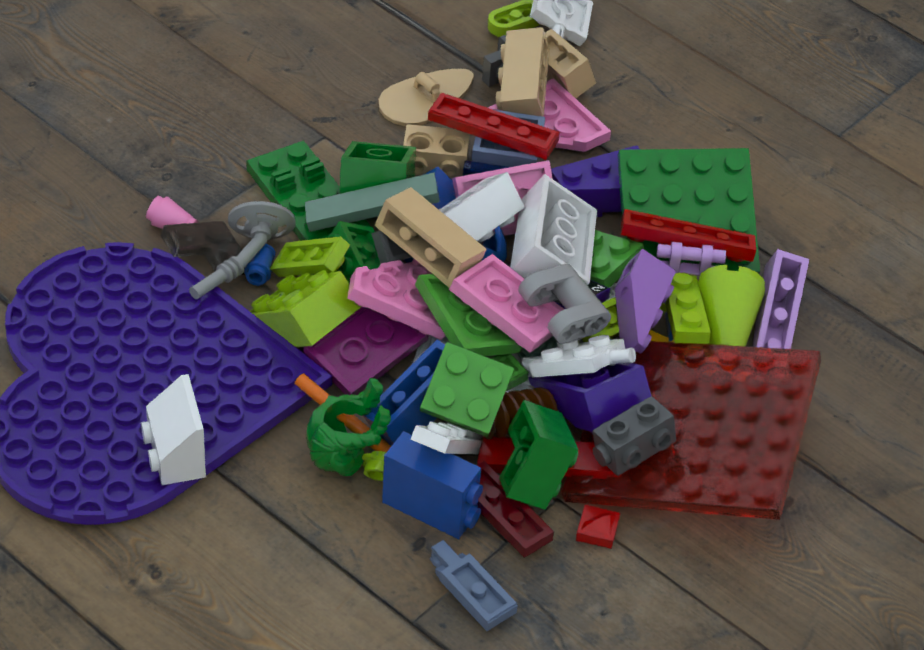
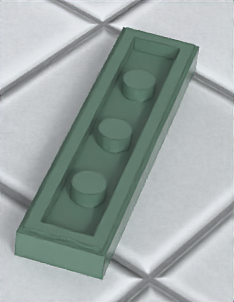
M435 172L305 202V211L309 232L336 226L339 221L351 223L377 217L386 199L410 187L431 204L439 203L440 199Z

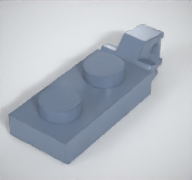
M444 540L431 547L430 561L436 567L435 574L439 581L486 631H489L517 613L518 605L514 599L470 553L468 555L463 553L457 555Z

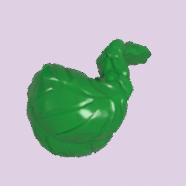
M369 378L366 389L358 395L328 396L326 401L313 411L307 424L306 440L310 449L311 461L320 470L337 472L342 476H352L359 470L364 461L362 459L363 454H365L363 448L378 445L381 442V435L386 432L387 425L391 421L390 410L382 405L378 409L371 429L365 433H348L344 422L337 418L338 415L343 413L348 415L358 414L360 416L369 415L372 410L371 408H376L380 403V396L383 394L384 388L378 379Z

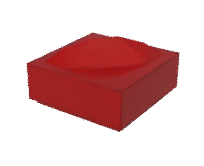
M584 505L576 534V541L612 549L621 513Z

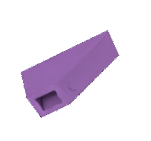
M641 249L626 264L615 287L619 337L624 340L625 348L632 347L635 353L638 352L640 354L651 341L652 336L648 333L650 328H653L658 323L663 314V311L659 308L670 297L674 289L671 282L676 273L674 269L644 249Z

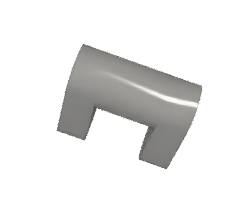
M569 264L535 272L526 277L519 286V294L531 307L559 300L565 307L564 310L557 313L550 320L547 327L558 343H568L594 335L604 329L611 320L609 311Z

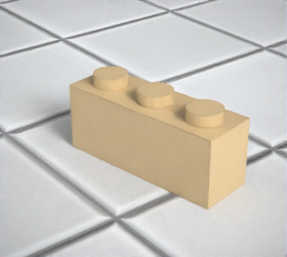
M543 27L509 30L506 32V42L501 44L503 67H499L498 70L501 91L496 92L498 110L544 117L550 48Z
M412 187L386 199L375 223V226L449 288L455 278L481 262L487 250Z

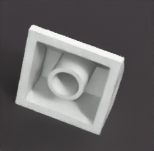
M189 374L181 375L146 406L147 421L141 422L144 443H151L152 449L148 450L150 468L152 472H159L162 485L206 477L204 429Z

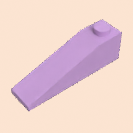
M777 249L766 263L762 277L765 281V295L755 322L750 373L779 382L784 381L809 264L808 258Z

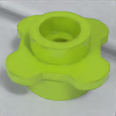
M373 451L371 454H363L362 459L364 462L362 466L364 467L363 473L366 477L383 481L384 455L386 452Z

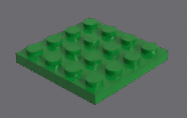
M749 148L619 150L617 156L622 216L624 209L755 235L756 253L753 262L746 260L735 262L726 258L725 264L711 263V265H727V270L738 271L739 266H742L758 274L760 273ZM647 240L639 242L644 245L645 251L660 261H669V258L657 257V246L660 243ZM681 260V263L699 264V262H700V261Z

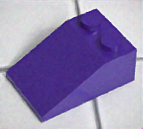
M635 363L608 365L594 373L528 377L530 384L534 388L543 387L549 390L556 401L558 411L576 428L590 431L592 434V430L604 422L613 419L630 409L633 405L639 404L651 397L644 366Z

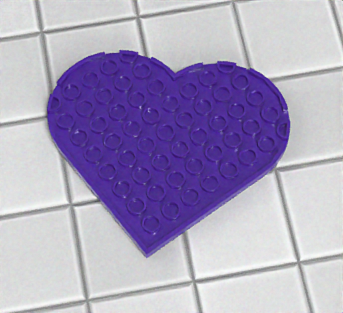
M122 242L105 243V248L85 250V247L82 246L68 250L43 262L31 271L17 286V294L13 298L12 303L7 306L5 315L7 344L13 360L24 374L18 377L0 397V483L16 501L26 508L61 522L100 525L131 520L164 506L202 479L162 485L159 472H152L150 468L148 450L152 449L151 443L145 444L143 440L141 422L147 421L146 406L181 375L189 374L202 421L206 475L312 400L295 385L296 379L304 373L323 390L332 386V375L218 286L199 299L193 298L189 291L190 287L206 277L182 259L157 248H153L152 252L134 248V243Z

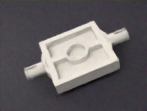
M533 0L530 17L535 19L540 25L553 29L562 38L581 46L587 39L593 2L591 0Z
M600 335L588 339V342L578 343V340L563 344L557 342L556 348L542 351L541 356L524 357L522 359V366L527 371H531L532 378L594 373L608 365L633 363L636 359V353L632 347L625 348L623 339L610 340L609 335Z

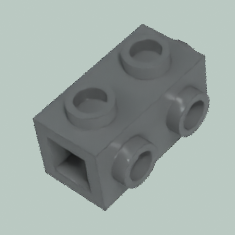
M652 396L639 404L633 405L627 411L592 430L595 446L592 449L594 457L601 466H607L617 476L638 466L642 461L661 450H665L676 442L674 415Z

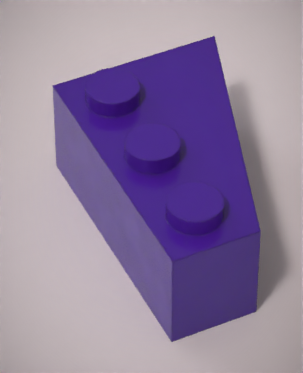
M636 145L621 150H635L639 149V147ZM619 150L551 168L553 180L597 209L596 217H602V212H621L622 214L617 156Z

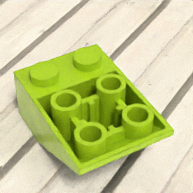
M323 270L315 275H310L308 272L299 277L294 275L287 276L277 283L278 290L270 296L265 294L253 301L251 304L253 309L250 312L295 347L313 346L360 309L361 306L347 299L349 283L341 271L327 273Z

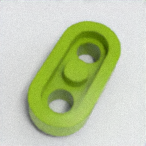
M521 0L491 11L488 16L489 32L497 37H501L503 35L506 36V32L509 30L529 29L539 26L540 24L530 17L533 0Z

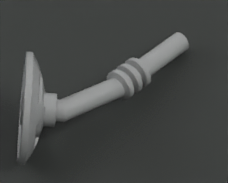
M265 201L246 202L234 207L228 215L229 226L238 234L252 239L236 257L232 256L219 264L215 272L190 287L189 291L192 297L199 299L221 283H229L237 278L238 275L243 274L244 268L267 243V240L284 237L293 231L296 222L294 214L284 206ZM245 216L247 219L245 226L237 225V221ZM286 225L282 232L277 233L278 227Z

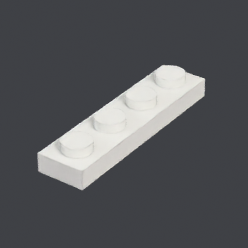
M431 421L428 426L416 425L411 440L444 454H479L482 443L481 439L474 437L475 432L451 423L445 424Z

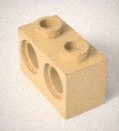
M553 29L545 32L550 48L547 80L554 78L573 97H579L596 84L589 60Z
M406 125L403 146L416 147L415 175H423L437 166L450 179L466 175L470 134L450 128Z

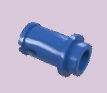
M265 244L245 267L244 273L249 283L259 286L269 281L271 277L270 267L276 255L272 246Z

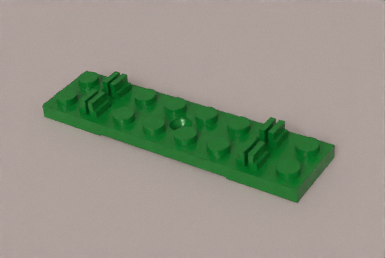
M304 140L246 160L247 171L270 202L284 206L294 214L296 222L293 231L300 241L327 238L336 226L309 232L306 223L305 202L339 194L340 186ZM366 219L351 222L353 224L371 227L369 223L366 221Z

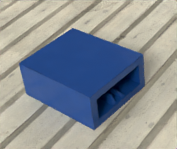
M403 431L384 455L382 503L452 537L460 539L467 528L472 529L476 525L480 517L481 509L478 508V500L483 491V485L480 484L481 467L453 454H444L411 440V434Z

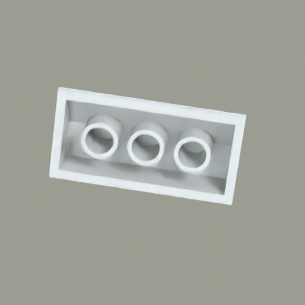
M544 174L521 199L525 208L519 211L510 268L525 279L535 272L569 264L588 285L591 275L597 209Z

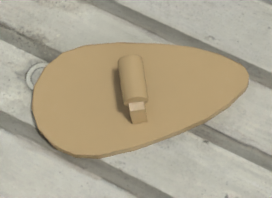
M446 69L430 73L420 72L416 77L403 80L385 89L378 99L379 111L388 121L405 127L407 124L424 125L430 123L428 111L441 92L462 99L472 85L474 74L468 69Z

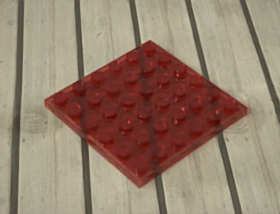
M650 341L641 354L636 352V359L633 363L644 366L651 396L674 415L676 442L619 476L608 475L607 479H594V475H572V477H567L562 490L564 502L780 520L821 364L820 351ZM583 430L579 442H594L593 434L590 431Z

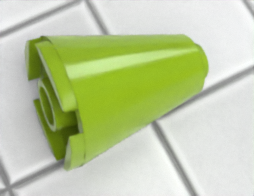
M718 265L702 272L698 281L711 331L709 344L706 345L709 356L726 364H732L742 357L765 295V281L757 272L749 268L739 266L738 271L727 270V265Z

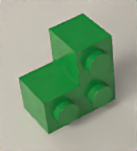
M523 400L508 428L515 449L499 480L507 498L546 510L551 499L558 495L561 481L568 468L573 467L579 449L561 412Z

